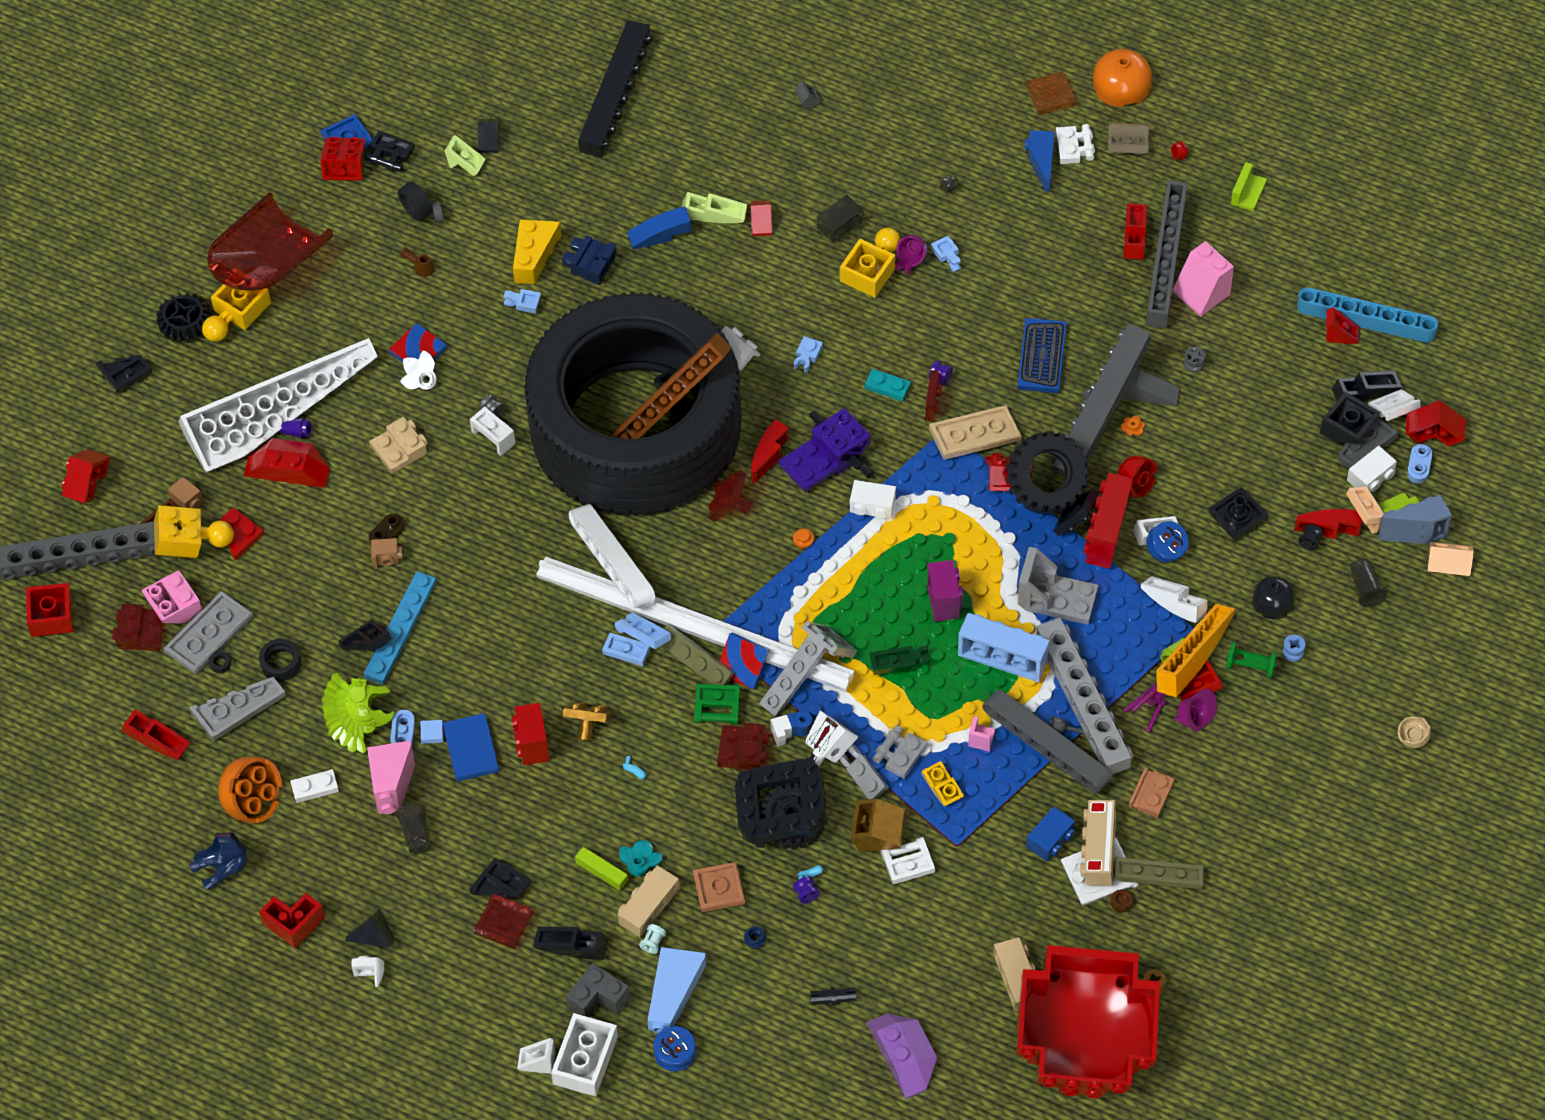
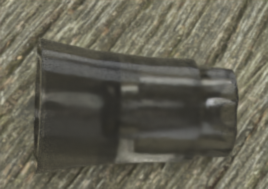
M1362 558L1352 562L1350 565L1351 576L1356 587L1359 604L1363 607H1373L1382 603L1387 597V591L1377 577L1370 561L1367 558Z
M414 803L399 808L395 814L401 825L409 852L416 855L429 851L430 837L427 828L425 805Z

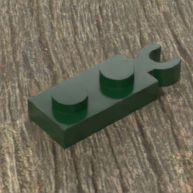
M908 646L870 652L873 675L916 669V663L922 665L929 664L930 656H921L928 653V647L922 646L917 651H913V647Z

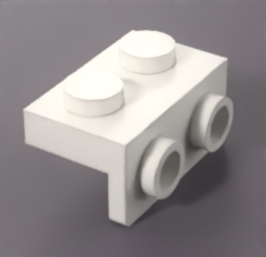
M727 326L722 329L721 332L728 339L735 354L738 370L742 371L753 356H760V353L756 350L758 346L748 339L746 341L742 338L744 334L736 327L731 329Z

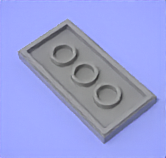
M221 591L163 648L164 652L196 675L209 662L210 656L220 651L254 617L253 613Z

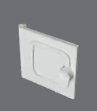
M1115 838L1114 859L1115 857L1126 858L1117 838ZM1081 852L1061 859V863L1082 906L1110 896L1117 890L1139 886V883L1113 881L1112 886H1086L1085 877L1080 875V865L1085 863V858H1082Z

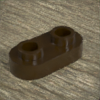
M394 513L385 516L370 532V545L371 540L397 538L404 530L403 518Z

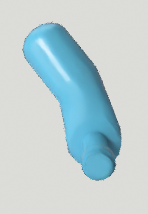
M627 756L626 762L623 764L624 770L633 773L641 780L644 779L646 773L638 766L630 764L631 757Z
M817 865L808 870L800 871L797 876L799 879L807 876L814 877L821 874L823 868L821 865Z

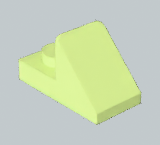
M456 135L452 137L445 149L450 168L459 164L473 176L479 172L485 161L483 156Z

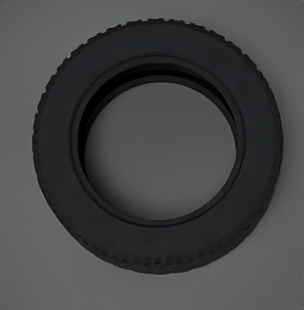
M630 292V294H612L610 297L603 296V298H596L592 302L587 301L585 305L581 304L577 309H571L570 313H565L563 318H558L556 323L552 324L550 329L544 332V337L541 336L539 343L535 345V350L532 351L529 365H527L525 398L534 453L543 472L550 481H553L555 487H558L562 493L565 492L569 498L572 497L574 501H579L581 505L590 504L600 512L603 510L608 514L612 512L615 515L624 514V516H629V514H633V516H638V514H643L645 516L647 513H652L653 515L659 511L663 513L667 509L673 510L676 506L681 507L683 503H689L691 499L698 498L699 494H704L706 489L712 487L713 483H717L718 478L724 475V471L728 469L736 454L741 434L740 377L732 348L716 366L690 389V392L696 398V402L688 414L680 422L664 432L636 439L615 438L589 428L572 412L573 406L580 395L589 386L603 377L626 370H649L664 373L669 369L673 371L678 370L716 333L729 344L724 333L720 331L718 326H715L712 320H709L708 316H703L702 312L696 311L693 306L689 307L687 303H680L679 300H672L668 296L662 297L659 294L655 296L653 293H648L647 295L643 292H639V294Z

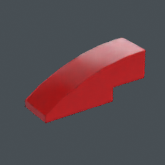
M1127 203L1123 258L1144 259L1146 204Z
M777 419L767 428L755 450L751 467V482L754 484L782 457L781 447L789 440V428Z
M1350 509L1313 511L1296 517L1294 531L1303 532L1306 524H1313L1323 530V537L1336 539L1337 533L1359 537L1362 519L1356 510Z
M137 709L132 712L121 729L122 732L141 744L175 760L179 759L190 744L189 741L157 719L151 720Z

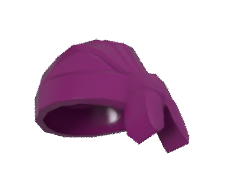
M911 234L899 241L896 250L899 262L896 263L895 270H902L904 268V273L909 274L914 266H917L925 259L927 245L924 239Z

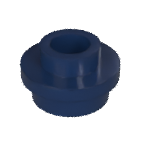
M750 927L744 934V941L751 948H760L766 942V933L760 927ZM754 936L759 937L758 940H752L751 938Z

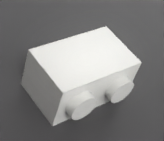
M1377 446L1349 469L1347 481L1354 487L1367 486L1370 492H1375L1383 481L1390 480L1395 475L1397 461L1380 446Z
M854 480L850 497V512L857 515L875 516L880 519H891L896 499V486Z

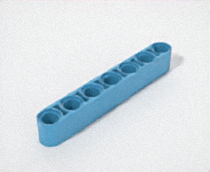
M1307 287L1301 289L1298 294L1297 309L1300 313L1326 319L1327 310L1334 307L1361 328L1427 343L1432 342L1436 337L1438 321L1429 315Z

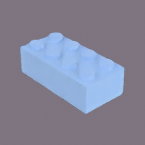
M967 614L959 632L958 656L1038 683L1040 682L1048 663L1049 640L1041 635L1027 633L1020 628L1006 626L999 621L994 622L985 619L978 614Z

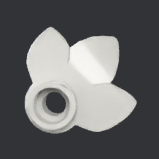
M423 351L419 359H403L407 375L400 382L406 388L416 389L420 387L422 389H431L435 386L437 381L436 374L433 372L435 362L428 352ZM426 375L430 377V381L428 383L424 381V377Z

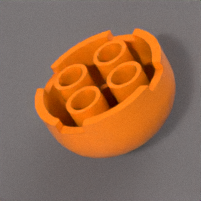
M1115 49L1107 52L1097 61L1093 70L1092 85L1097 97L1106 104L1115 107H1124V105L1133 103L1139 104L1146 99L1151 91L1152 70L1148 61L1141 54L1129 49Z
M247 756L234 760L225 768L219 780L218 796L223 809L229 816L238 821L260 823L272 816L280 803L275 801L279 796V787H282L280 773L271 761L260 757ZM261 800H272L270 808L261 815L247 816L243 814H257L261 810Z

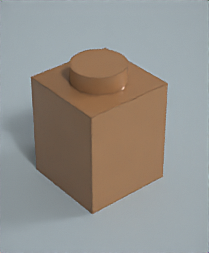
M184 477L168 489L170 499L180 507L198 509L203 502L200 490Z

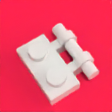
M1088 124L1082 125L1081 132H1076V126L1056 127L1060 164L1080 163V156H1086L1088 161L1094 159L1093 133ZM1078 142H1084V146L1079 147Z

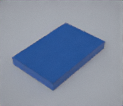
M485 713L443 723L456 782L499 772Z

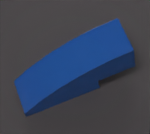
M680 207L659 214L628 231L632 249L635 250L672 241L671 236L691 232V224L686 207Z

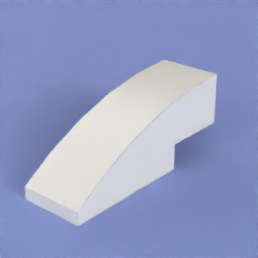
M1153 576L1141 583V588L1153 600L1183 619L1197 623L1207 614V600L1189 595L1188 586Z

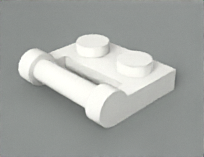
M923 837L917 838L915 842L901 845V849L880 850L892 884L935 873V867ZM915 850H919V851H920V852H918V853H914V854H911V855H907V856H904V857H901V858H897V859H894V860H892V858H891V857H895V856H898V855H902V854H905V853H908V852H912V851H915Z

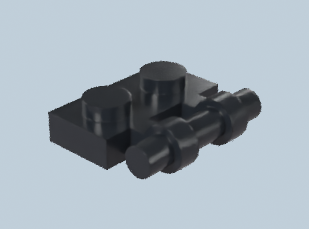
M378 131L370 144V150L374 151V153H366L364 160L369 161L370 164L386 167L387 170L392 172L394 170L401 172L403 165L397 162L399 160L407 162L415 146L413 142ZM382 155L389 156L390 159L387 160L381 157Z

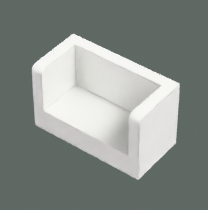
M486 407L482 408L470 419L472 433L476 435L480 431L497 446V453L500 456L515 445L514 430Z

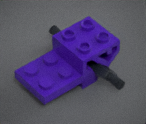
M845 408L828 419H823L813 410L809 414V417L816 423L814 425L815 428L812 429V439L779 460V466L804 492H807L834 473L839 475L851 465L856 470H860L868 479L874 474L867 466L868 462L861 456L871 442V435Z

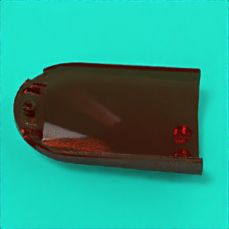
M269 192L211 244L207 255L208 268L214 278L230 288L245 291L265 289L281 281L333 238V230L328 228L320 236L313 234L287 218L276 204L273 194Z

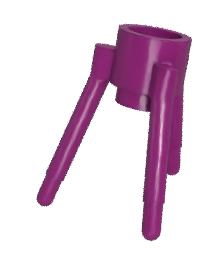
M1155 683L1149 690H1146L1140 697L1124 709V712H1128L1130 709L1135 712L1146 702L1151 706L1157 705L1146 729V732L1149 733L1161 708L1166 703L1164 698L1167 694L1157 692V683Z

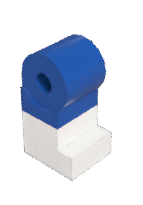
M799 711L771 719L770 729L777 747L786 745L787 738L797 735H808L812 728V717L808 712Z

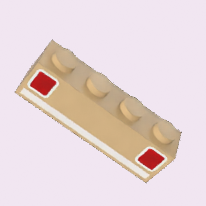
M1088 800V809H1084V822H1087V827H1083V840H1086V845H1082L1081 855L1082 858H1085V863L1080 865V875L1085 877L1086 886H1112L1116 829L1115 800Z

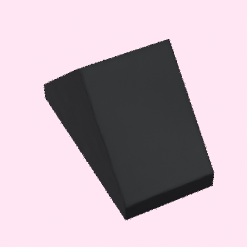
M480 119L478 121V153H498L501 119Z

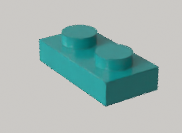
M875 369L871 370L865 383L866 390L902 402L911 386V381Z

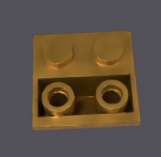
M879 799L857 800L850 838L858 851L901 849L906 810Z

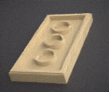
M1006 405L929 424V431L944 460L1018 442L1022 438Z

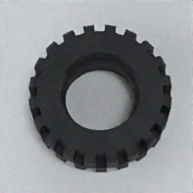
M1053 431L1040 432L1019 443L1015 447L1014 452L1010 454L1008 458L1010 461L1006 464L1005 470L1008 471L1006 483H1010L1011 488L1009 491L1011 495L1015 494L1017 497L1015 500L1019 504L1023 503L1025 509L1029 511L1035 510L1039 514H1052L1072 506L1084 494L1083 490L1089 483L1087 476L1090 475V468L1086 467V463L1089 462L1087 456L1083 457L1081 453L1084 450L1081 446L1077 447L1074 444L1076 442L1071 437L1067 439L1065 434L1060 432L1054 434ZM1039 454H1052L1064 466V484L1055 492L1040 490L1035 486L1030 477V464Z

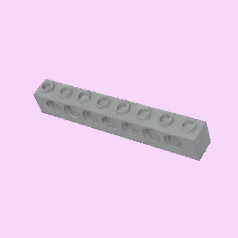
M1061 618L1037 625L1036 635H1041L1049 640L1048 662L1099 763L1105 766L1111 774L1130 768L1131 759L1133 758L1132 751L1129 746H1125L1123 733L1120 728H1116L1113 713L1107 710L1103 694L1098 693L1096 680L1093 676L1089 675L1088 665L1084 658L1081 659L1077 643L1075 641L1072 642L1068 625L1063 624ZM1104 729L1107 732H1100L1099 730ZM1108 747H1114L1116 749L1110 750L1108 749Z

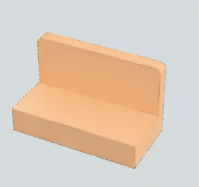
M1367 486L1349 488L1346 495L1371 533H1377L1381 526L1382 515H1384Z
M1430 542L1428 571L1470 576L1474 552L1473 546Z

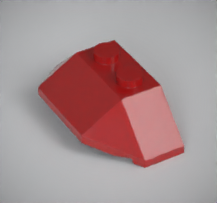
M272 438L248 457L244 477L325 488L330 468L314 444Z

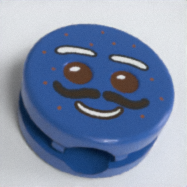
M1165 521L1154 526L1149 531L1146 544L1153 558L1167 563L1182 557L1186 553L1189 539L1187 532L1180 524L1173 521Z
M671 1026L661 1030L655 1037L653 1044L654 1056L657 1063L663 1069L676 1072L688 1068L693 1063L696 1056L695 1039L687 1029Z

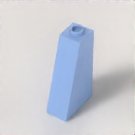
M661 947L648 1015L649 1030L659 1033L667 1027L675 1026L706 967V953Z

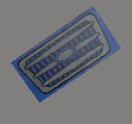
M1025 318L1018 390L1059 393L1066 332L1065 321Z

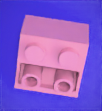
M179 570L141 590L162 623H186L202 611L198 597Z

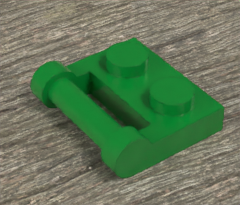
M697 684L694 723L715 721L731 722L733 725H738L740 686ZM702 707L732 709V714L702 712Z

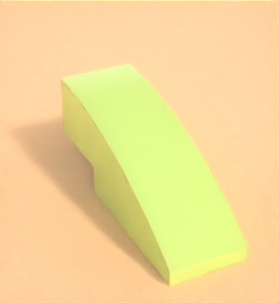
M687 192L682 203V207H686L689 219L712 223H743L745 220L747 204L709 193L707 197Z

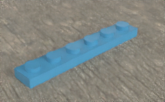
M416 571L386 629L392 639L385 646L376 649L363 674L364 679L382 685L385 684L437 582L435 577Z

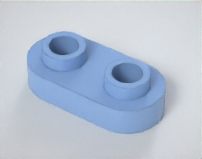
M1418 444L1411 450L1407 476L1413 483H1423L1428 478L1432 450L1427 445Z
M400 710L394 714L390 737L391 744L410 740L411 745L413 744L415 719L410 711Z

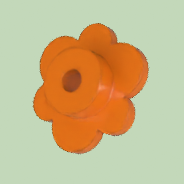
M1138 416L1126 417L1124 423L1121 424V430L1127 432L1128 436L1142 435L1143 428L1145 427V423L1141 422Z

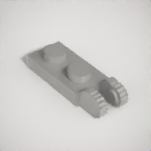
M852 744L848 750L856 760L851 762L848 756L843 754L840 761L847 767L846 770L868 799H877L889 787L867 757L862 755L858 748Z

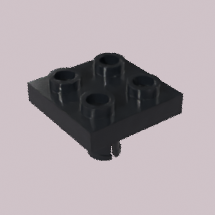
M1242 487L1209 507L1208 513L1234 541L1268 520V514Z

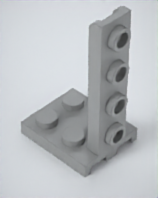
M806 621L802 629L809 634L759 704L773 716H779L826 651L833 656L853 658L857 650L827 625Z

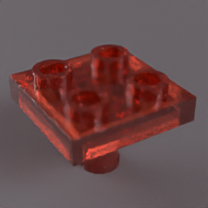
M739 470L716 485L714 499L708 507L710 510L708 519L715 522L734 509H738L744 514L750 510L752 503L740 497L747 476L745 472Z

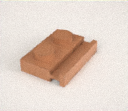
M1144 768L1128 807L1137 808L1140 812L1159 818L1175 778Z

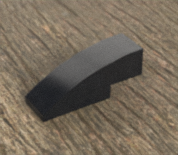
M1395 371L1359 372L1354 378H1338L1331 389L1337 401L1347 392L1363 402L1401 390L1402 386Z
M538 927L533 947L563 956L604 960L608 939L603 932L581 931L579 927Z

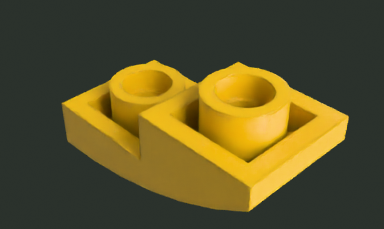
M941 761L922 770L921 774L944 807L964 797L953 777L949 776Z

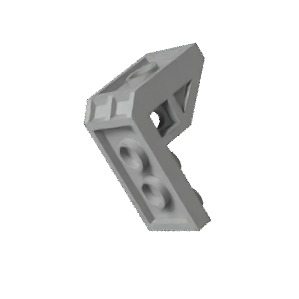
M1029 547L1019 580L1018 605L1025 611L1088 625L1098 585L1057 576V566L1039 549Z

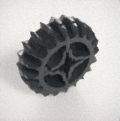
M188 291L185 295L179 292L177 297L171 295L170 300L164 299V304L159 305L156 322L159 326V331L161 334H164L166 339L170 338L172 342L178 339V342L181 344L183 340H186L188 343L190 339L197 341L198 335L204 337L202 325L208 317L212 316L209 304L202 297L198 298L196 293L190 296Z

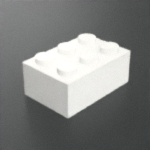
M573 1013L551 1072L553 1085L597 1096L618 1038L617 1025Z

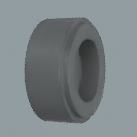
M434 202L431 204L434 221L436 223L442 222L443 215L440 203Z

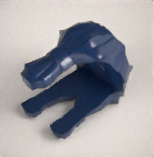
M216 833L211 846L195 853L193 857L194 862L189 864L190 869L196 873L207 866L217 867L215 874L202 882L204 888L210 890L219 884L220 881L233 874H237L238 871H242L248 860L246 856L247 849L234 833Z

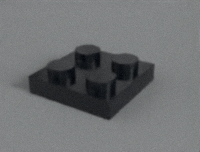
M1091 488L1075 504L1064 509L1053 531L1060 536L1064 532L1069 533L1079 521L1083 523L1090 516L1089 511L1095 506V500L1099 493L1094 488Z

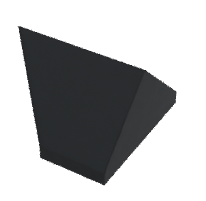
M379 908L346 936V941L390 947L394 943V936Z

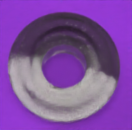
M949 175L943 178L939 186L940 190L945 193L955 190L959 186L957 177Z

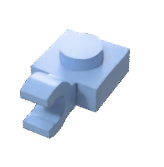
M949 236L931 244V250L940 262L947 260L953 272L961 269L958 264L961 260L957 256L959 249Z
M521 289L520 294L505 291L504 305H516V310L536 314L541 293Z

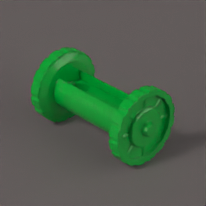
M1232 641L1230 651L1227 652L1226 669L1230 670L1233 664L1267 671V678H1272L1274 668L1277 666V663H1275L1277 651L1273 650L1271 656L1237 649V642ZM1237 655H1242L1244 658L1238 660L1236 657Z

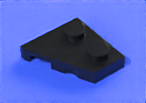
M141 355L130 356L129 358H115V362L109 363L96 362L99 371L117 393L153 373L151 367Z

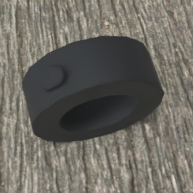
M217 651L210 656L209 665L212 671L224 673L229 670L231 660L226 652ZM217 659L226 660L221 666L214 664Z

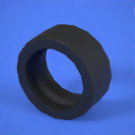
M409 182L398 189L399 200L413 219L421 221L432 213L433 209L428 197L416 183Z
M279 638L266 643L260 650L259 661L262 672L267 678L274 677L276 681H285L294 677L300 670V654L293 642ZM281 651L288 652L293 657L292 662L288 666L280 669L270 667L267 662L271 655Z

